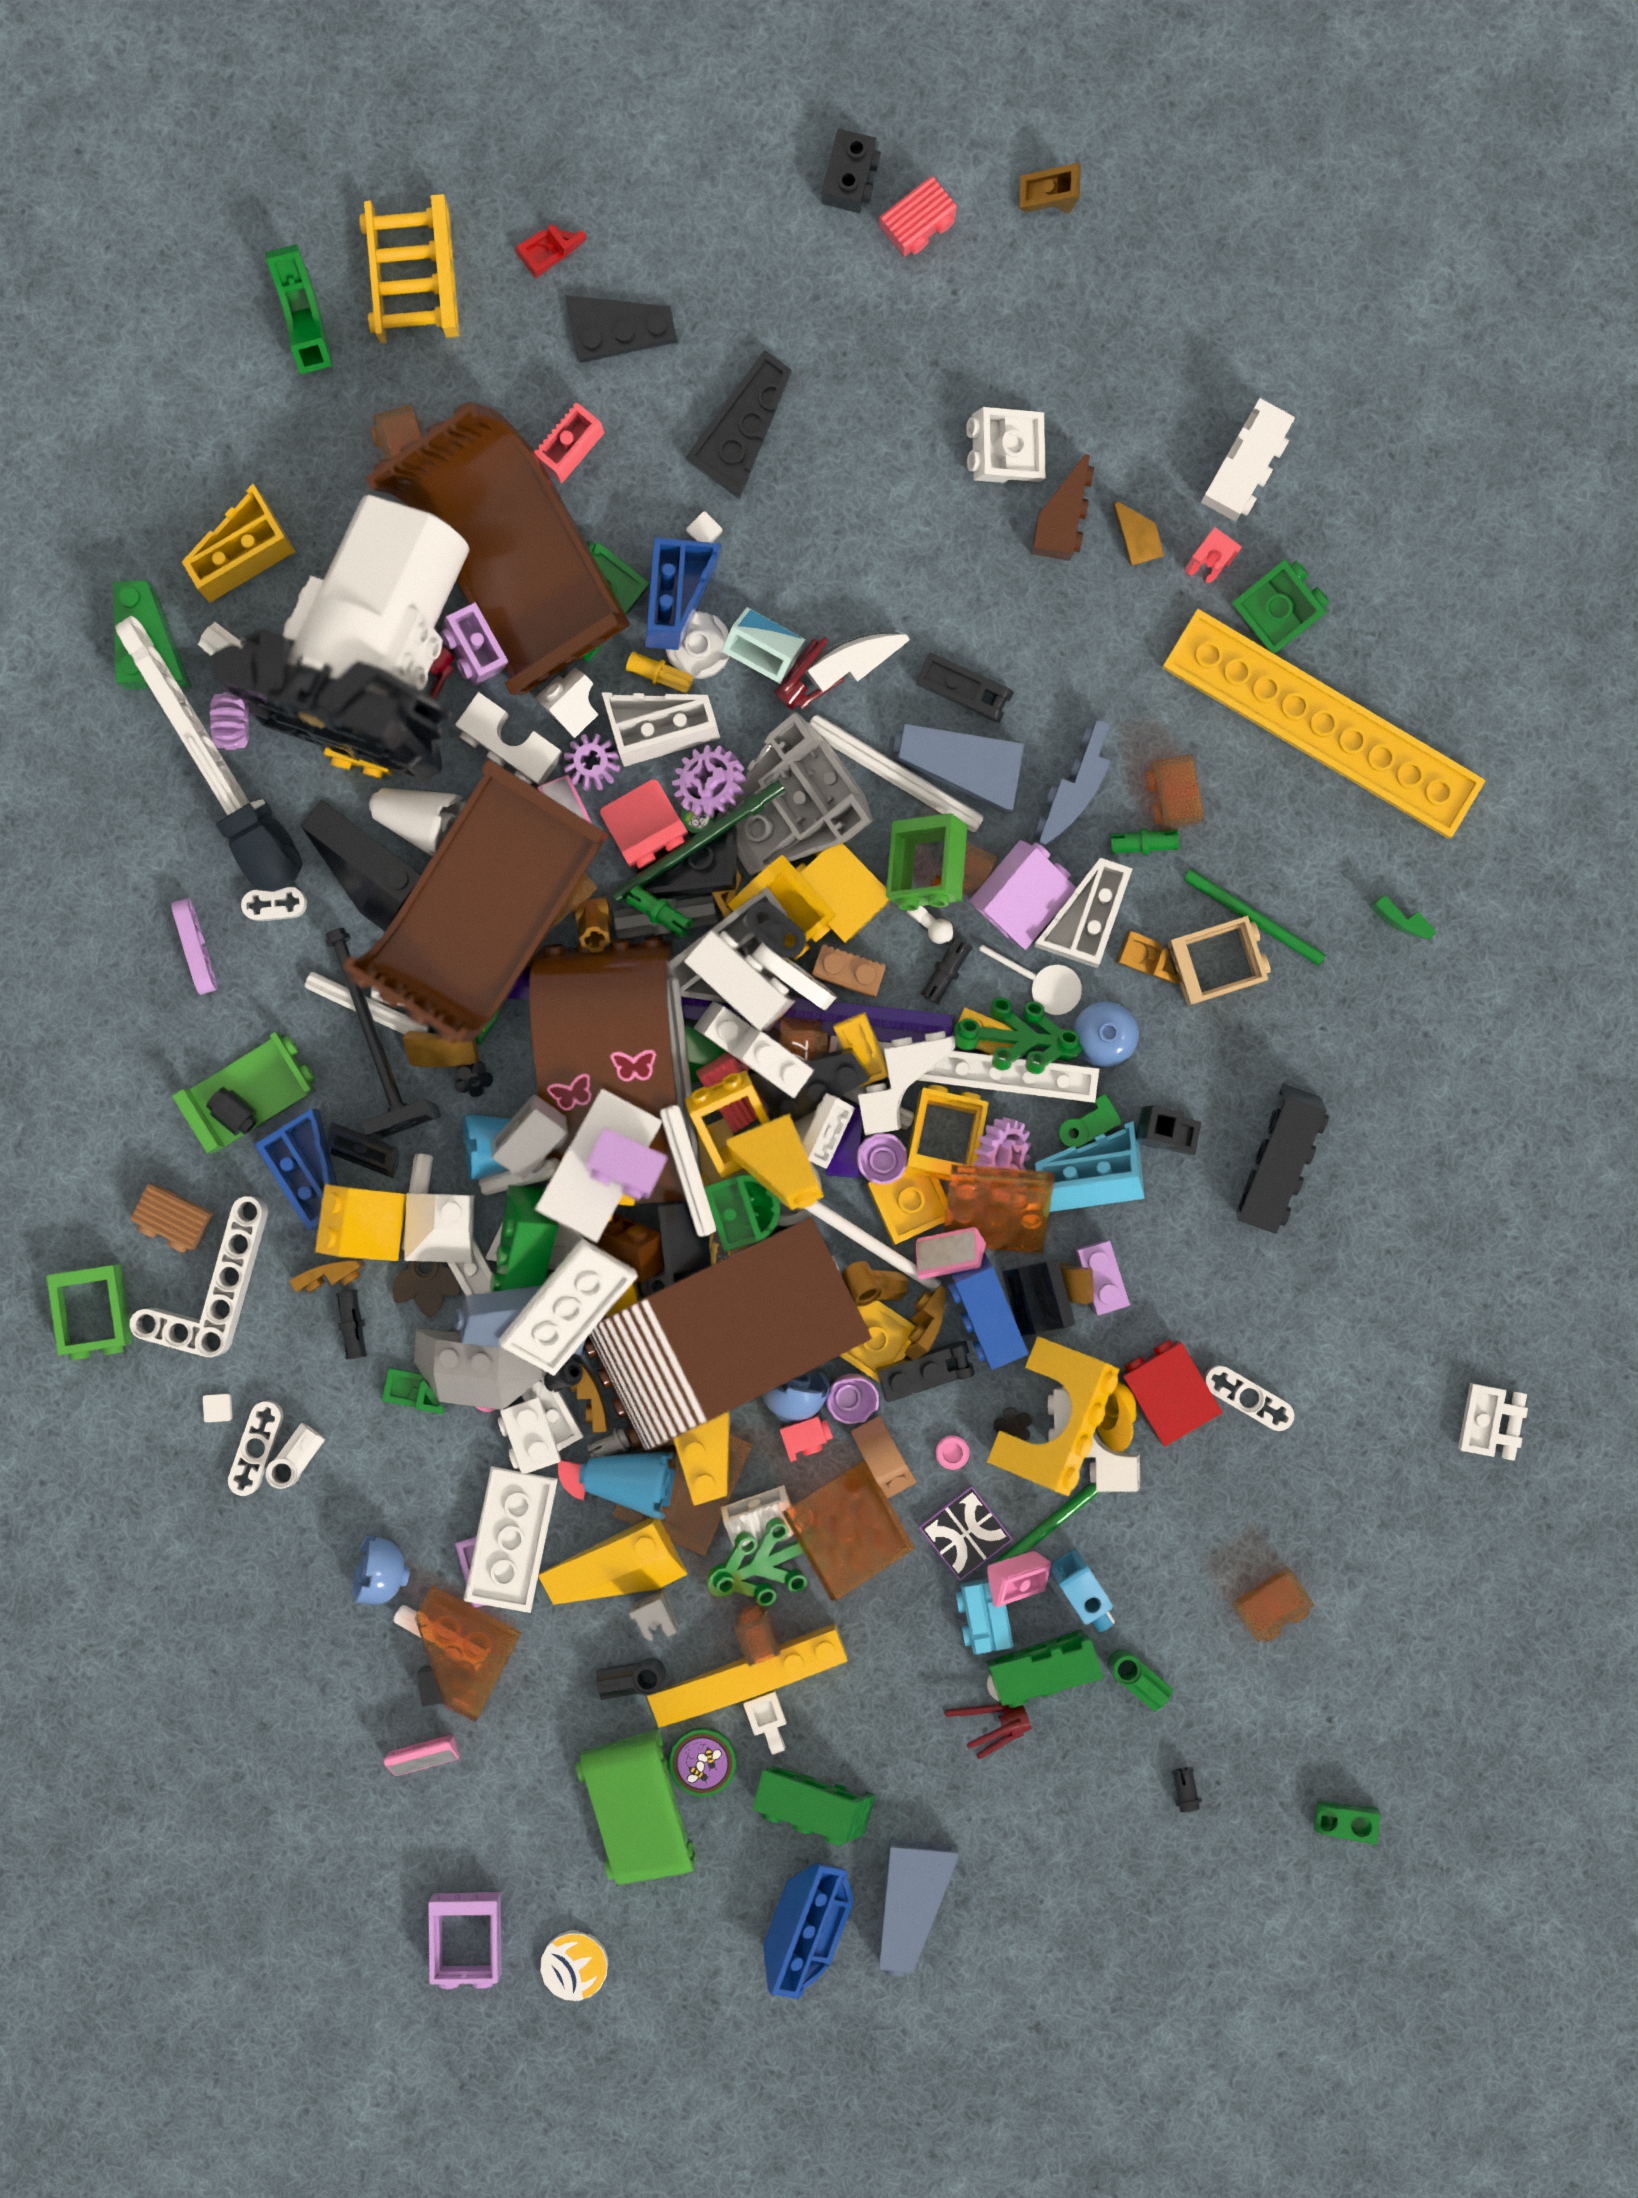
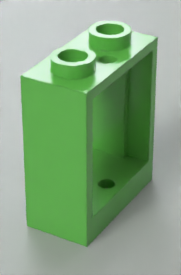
M952 813L892 821L886 897L896 903L900 909L914 911L919 909V906L925 905L946 907L950 902L962 901L968 825ZM945 841L941 886L912 889L915 844Z
M121 1264L46 1275L58 1356L69 1354L70 1360L90 1357V1351L102 1349L103 1355L124 1352L123 1346L133 1344ZM107 1280L115 1338L71 1345L62 1286Z

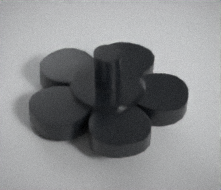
M481 1061L473 1063L471 1070L467 1065H461L456 1070V1074L460 1079L455 1082V1088L459 1093H465L469 1090V1094L472 1097H478L483 1094L482 1086L488 1087L493 1083V1076L491 1073L485 1072L486 1066Z
M1008 1407L1003 1411L1004 1418L994 1420L993 1427L996 1432L1002 1431L1011 1436H1016V1438L1027 1441L1030 1438V1431L1026 1427L1031 1425L1032 1420L1028 1413L1023 1412L1018 1415L1014 1407Z

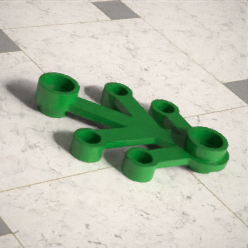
M1001 997L993 1000L990 1014L993 1018L1001 1020L1012 1030L980 1027L977 1021L966 1018L956 1024L953 1033L955 1044L967 1050L974 1049L980 1040L1014 1044L1010 1048L1000 1047L994 1051L992 1065L998 1070H1008L1014 1061L1035 1047L1048 1049L1044 1052L1032 1051L1028 1054L1025 1068L1032 1074L1043 1073L1045 1067L1058 1058L1065 1061L1073 1060L1083 1051V1047L1078 1043V1034L1072 1030H1061L1044 1016V1006L1036 1001L1028 1002L1025 1005L1023 1018L1026 1022L1038 1026L1045 1034L1036 1033L1011 1012V1002Z
M775 1517L767 1522L766 1532L758 1547L757 1541L751 1532L743 1531L739 1533L734 1541L735 1546L725 1564L715 1565L708 1573L706 1583L710 1593L717 1597H725L733 1592L755 1597L761 1606H769L774 1603L776 1593L771 1584L761 1583L758 1585L744 1580L753 1575L785 1583L791 1592L797 1593L802 1591L807 1585V1579L801 1570H788L775 1565L807 1551L814 1553L825 1551L830 1541L827 1530L821 1523H809L801 1530L799 1540L775 1551H772L775 1543L786 1538L789 1532L782 1518ZM776 1527H781L777 1532H773ZM750 1540L749 1544L741 1546L745 1541ZM754 1552L750 1562L740 1566L744 1556ZM800 1578L798 1582L792 1583L794 1579ZM769 1592L765 1597H761L763 1593Z

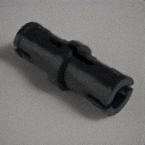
M954 937V941L941 962H936L934 965L935 972L920 993L929 999L933 990L937 988L930 999L937 1005H939L952 980L956 981L960 974L957 972L973 949L971 945L965 942L960 952L957 953L963 943V940L958 937Z
M358 1290L336 1293L341 1323H338V1329L343 1332L346 1360L368 1356L362 1328L366 1325L365 1319H361Z

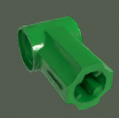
M1119 1649L1110 1655L1107 1666L1109 1672L1118 1683L1124 1685L1154 1712L1167 1703L1173 1688L1141 1662L1132 1652L1126 1649ZM1125 1660H1131L1133 1662L1131 1671L1124 1675L1119 1674L1118 1667L1120 1663Z

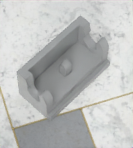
M665 1589L633 1603L629 1613L632 1620L636 1619L643 1636L649 1641L653 1640V1634L649 1628L656 1630L660 1624L662 1631L667 1637L677 1633L680 1621Z

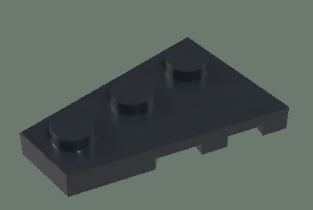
M565 295L580 363L677 343L669 306Z
M735 825L650 881L642 889L656 898L736 890L737 827ZM666 851L662 854L655 856V861L641 869H638L637 867V874L646 869L647 867H649L650 865H652L653 863H655L657 860H659L669 852Z
M853 1048L815 1055L811 1059L803 1060L802 1062L814 1071L795 1098L782 1091L753 1069L748 1070L752 1083L775 1117L778 1119L789 1114L793 1123L815 1111L817 1106L823 1101L826 1093L838 1098L870 1080L869 1072Z

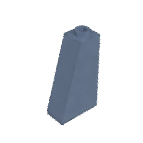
M904 724L903 733L896 732L893 752L899 753L898 762L1003 813H1012L1024 747L1023 743Z
M543 1285L465 1296L462 1308L456 1310L454 1317V1328L459 1330L462 1344L501 1347L498 1339ZM585 1340L573 1354L581 1355Z
M890 1839L878 1960L879 1970H885V1973L891 1976H904L905 1972H914L958 1861L957 1845Z

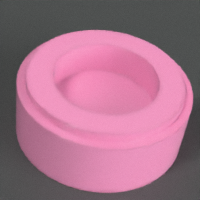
M948 1435L938 1442L935 1450L936 1458L940 1465L946 1469H959L968 1461L969 1447L961 1437Z

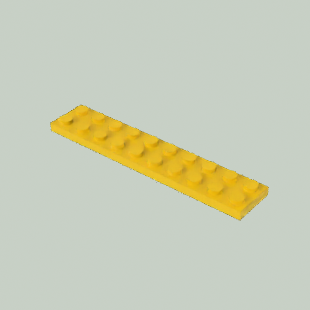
M1199 609L1196 610L1162 669L1447 839L1452 838L1486 781Z

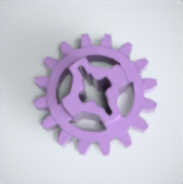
M705 745L704 753L702 754L694 749L692 750L694 758L689 760L683 757L682 761L685 767L683 769H675V773L680 779L672 781V785L677 789L674 795L687 812L692 811L699 818L704 812L709 818H713L717 809L722 814H725V805L729 803L735 806L737 804L733 798L735 794L743 795L744 793L739 784L746 782V778L741 773L744 768L731 751L726 753L722 746H718L713 751L709 745ZM718 764L727 767V770L724 771L722 767H718ZM691 793L701 796V799L694 798Z
M1003 1117L1002 1120L994 1119V1127L986 1126L987 1134L979 1138L982 1145L981 1148L975 1149V1153L979 1157L974 1162V1167L979 1168L975 1176L981 1179L980 1184L982 1186L1002 1192L1003 1189L1010 1190L1012 1182H1019V1174L1026 1171L1024 1162L1030 1160V1156L1026 1154L1031 1147V1142L1026 1141L1030 1133L1024 1130V1123Z

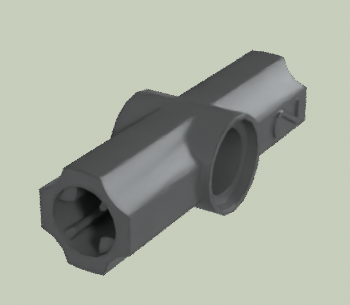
M713 895L680 901L677 898L666 899L671 903L670 907L693 920L692 928L718 924ZM636 908L613 911L618 940L639 938L647 935L661 937L668 936V933L670 935L675 934L660 923L658 925L653 924L649 921V916Z

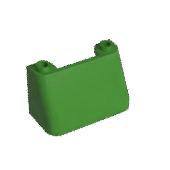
M659 1728L581 1751L580 1762H576V1770L580 1782L586 1781L608 1859L604 1861L608 1879H615L617 1885L676 1876L695 1870L696 1852L693 1842L687 1843L689 1835L687 1829L684 1828L668 1774V1763L663 1755L661 1746L664 1744Z

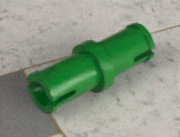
M1141 828L1140 832L1110 833L1111 855L1134 852L1149 855V851L1179 850L1178 829L1148 831L1147 828Z
M636 885L630 891L635 896L633 898L628 895L626 903L649 916L650 922L655 925L660 923L677 934L681 939L689 933V930L684 927L692 928L693 920L670 907L671 903L664 898L659 900L639 885Z

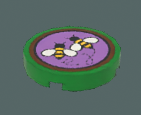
M711 1728L691 1729L682 1734L673 1745L669 1758L670 1774L676 1785L687 1794L697 1797L713 1796L724 1790L733 1779L736 1768L735 1750L730 1740L718 1730Z

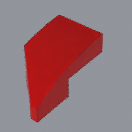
M549 224L548 231L542 230L517 245L515 253L533 277L537 278L584 243L587 237L585 232L578 230L577 233L558 230V226Z

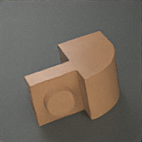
M880 1415L851 1431L861 1454L887 1499L917 1483Z

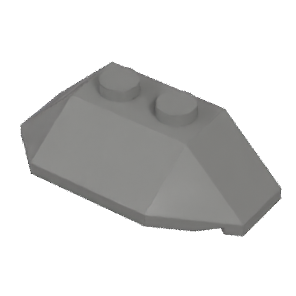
M767 886L670 961L668 977L678 978L681 997L729 1003L684 961L711 931H715L719 935L725 931L739 944L735 948L744 957L748 954L752 956L763 941L746 924L748 909L756 902L766 901L773 904L787 916V912ZM759 912L756 920L759 924L765 925L769 922L770 917L766 912ZM785 935L782 938L783 944L785 943ZM765 967L761 970L765 975L770 972Z
M422 1328L416 1329L414 1363L439 1402L504 1410L544 1377V1370L502 1347L462 1344L460 1333Z

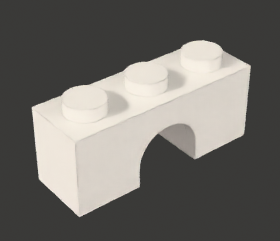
M478 692L455 724L462 731L459 737L473 748H476L478 744L489 751L486 756L501 767H504L507 763L517 770L514 775L529 785H532L533 782L538 786L542 785L563 757L562 751L534 731L521 745L509 746L503 743L501 730L510 716L505 710Z

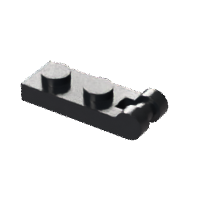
M929 652L915 682V685L979 713L997 723H1000L1003 718L1004 712L1002 710L1006 701L1010 702L1014 691L1008 687ZM985 691L994 695L990 705L981 701Z
M958 1341L930 1350L915 1361L909 1357L876 1368L884 1399L889 1403L955 1380L974 1376L973 1363H969L967 1357L969 1353L967 1341ZM954 1358L956 1366L947 1368L945 1360Z

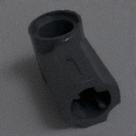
M647 1658L638 1663L597 1669L596 1683L598 1694L601 1700L634 1694L652 1695L660 1689L666 1676V1669L663 1663L655 1658ZM645 1669L653 1671L657 1676V1681L654 1683L645 1682L641 1677V1671Z

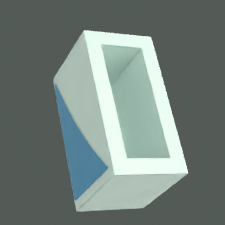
M747 607L733 624L722 652L780 684L794 666L806 639Z

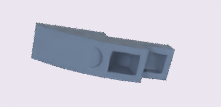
M1097 720L1093 729L1086 727L1080 746L1085 747L1082 760L1075 758L1069 777L1073 778L1074 782L1061 779L1058 787L1051 786L1045 802L1046 805L1051 806L1047 818L1040 817L1034 836L1040 837L1038 844L1042 847L1054 841L1072 825L1098 790L1111 760L1099 756L1110 724Z

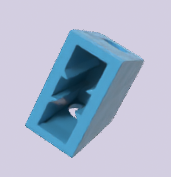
M1075 1548L1051 1563L1050 1571L1083 1623L1087 1625L1092 1622L1098 1632H1103L1110 1628L1115 1621L1109 1611L1114 1606L1078 1550Z

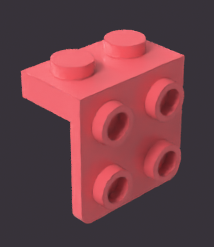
M657 780L646 782L602 807L600 810L603 821L631 869L635 866L641 869L656 860V854L665 849L671 852L685 842L684 838L689 836Z

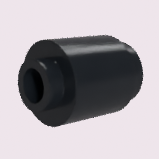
M225 1087L220 1088L206 1105L211 1111L210 1115L234 1136L240 1132L246 1135L258 1121L255 1118L257 1110L234 1090L229 1091Z

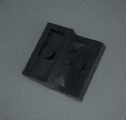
M331 1123L327 1146L331 1147L332 1155L388 1177H394L399 1164V1151L397 1147L339 1124Z
M1058 1259L1002 1271L1014 1318L1021 1336L1038 1334L1048 1330L1064 1329L1076 1325Z

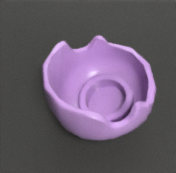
M876 1133L866 1138L860 1145L856 1160L858 1168L864 1177L872 1183L884 1185L890 1184L902 1176L906 1169L908 1154L905 1146L896 1136Z
M854 1373L844 1374L835 1379L830 1385L826 1399L827 1409L834 1419L842 1423H864L874 1411L878 1410L879 1393L871 1380Z

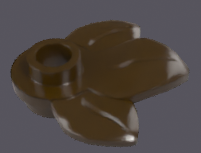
M409 1261V1268L399 1273L394 1281V1301L401 1303L414 1298L419 1309L427 1317H432L441 1308L444 1295H459L460 1284L452 1270L443 1266L442 1262L429 1261L432 1264V1270L429 1273H424L420 1269L422 1261Z

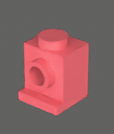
M818 1414L780 1427V1433L790 1462L797 1460V1452L802 1451L803 1456L822 1450L821 1444L833 1439L827 1419L820 1421Z

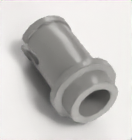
M615 1427L612 1430L613 1433L594 1443L588 1444V1451L593 1452L590 1456H613L620 1451L628 1452V1447L632 1446L627 1436V1430L624 1427L621 1429Z

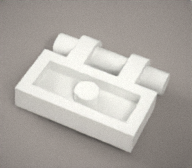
M1470 1383L1458 1449L1494 1457L1496 1444L1504 1445L1501 1458L1515 1460L1517 1448H1521L1523 1439L1519 1437L1522 1420L1527 1417L1528 1408L1525 1407L1527 1394L1513 1392L1512 1403L1506 1404L1504 1403L1506 1390ZM1502 1414L1509 1415L1506 1434L1499 1433Z

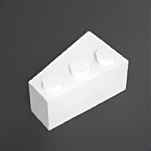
M1259 398L1201 503L1235 522L1241 513L1247 516L1257 499L1252 496V493L1257 484L1263 487L1272 473L1273 469L1268 465L1273 456L1280 458L1289 440L1285 438V435L1295 417Z
M602 692L624 767L720 739L708 695L665 694V696H645L644 693L613 695V693Z
M1100 858L1035 942L1034 947L1098 968L1132 868Z
M711 931L684 962L759 1031H769L796 1001L787 994L789 990L775 977L770 979L761 971L764 967L750 954L744 957L735 948L739 944L725 931L720 935L715 931Z

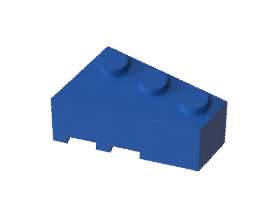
M654 537L645 647L679 650L719 561L721 544Z
M311 1108L254 1144L308 1231L319 1228L325 1184L338 1186L320 1110Z
M985 1252L980 1268L951 1273L950 1276L953 1283L948 1286L955 1303L962 1302L966 1311L960 1315L967 1332L974 1331L978 1341L972 1344L980 1362L987 1360L991 1370H994L1029 1355L997 1275Z

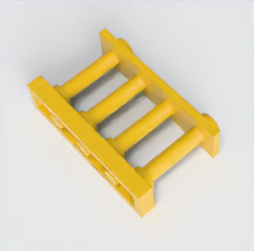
M444 194L431 195L432 207L426 208L425 212L376 216V211L371 201H364L365 213L360 214V227L362 234H367L373 312L368 313L370 332L376 334L380 343H387V328L431 324L442 327L446 337L460 336L449 207ZM428 225L429 229H434V240L429 241L427 245L379 249L377 230ZM431 258L432 262L436 261L437 273L432 274L430 278L382 282L380 263ZM429 291L439 294L440 306L435 307V310L387 315L384 313L383 296Z

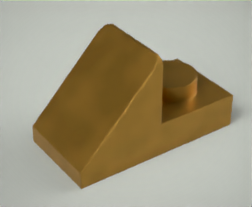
M1074 163L1021 175L1019 209L1031 212L1056 207L1065 213H1071L1080 199L1081 165Z

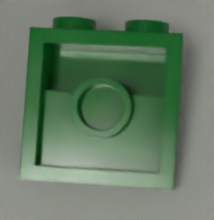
M1284 559L1232 602L1267 649L1273 654L1279 652L1329 612L1325 606L1330 602L1318 586L1312 590L1305 578L1309 574L1298 560L1291 563L1289 559Z

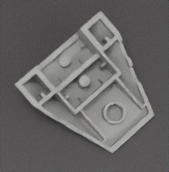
M796 712L767 736L763 749L747 768L746 782L739 784L744 791L743 795L735 794L733 797L737 804L733 806L728 803L725 805L726 813L722 814L719 812L715 818V821L744 803L743 799L752 792H755V794L759 793L776 780H779L786 790L766 803L764 810L755 816L750 814L735 824L737 827V857L750 875L762 872L781 855L791 862L847 842L873 821L865 794L827 740Z

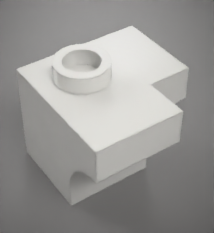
M576 667L564 678L558 675L535 697L538 703L574 738L599 715L592 708L588 699L589 690L593 683Z

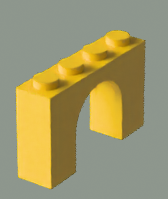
M1037 1336L1025 1368L1060 1382L1065 1387L1071 1400L1069 1423L1056 1439L1045 1444H1031L999 1431L987 1463L1069 1496L1071 1490L1078 1483L1082 1462L1091 1451L1092 1437L1096 1427L1104 1418V1407L1109 1395L1117 1386V1375L1120 1369Z

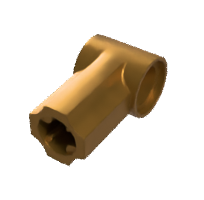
M607 896L574 902L581 946L589 949L591 953L603 951L606 944L610 942L609 926H612V917L609 915L610 906Z
M858 1261L846 1267L841 1273L855 1304L860 1307L870 1305L878 1299L902 1300L907 1294L908 1279L903 1272L871 1270L866 1261Z

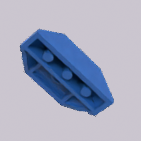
M815 1863L787 1880L763 1943L768 1992L771 1995L799 1999L805 1993L804 1989L814 1983L830 1966L854 1902L847 1880V1871L844 1868Z

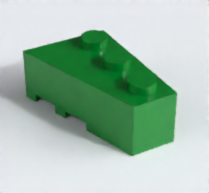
M148 581L113 582L116 683L125 689L150 688L135 664L132 654H129L116 631L118 623L133 616L147 632L154 644V648L161 655L179 687H192L156 588Z
M508 1185L500 1245L498 1246L496 1256V1273L491 1275L490 1292L544 1285L559 1226L558 1222L535 1210L547 1188Z
M1082 1629L986 1661L998 1700L1002 1706L1008 1705L1009 1708L1023 1705L1030 1698L1049 1696L1060 1690L1104 1679L1092 1641Z

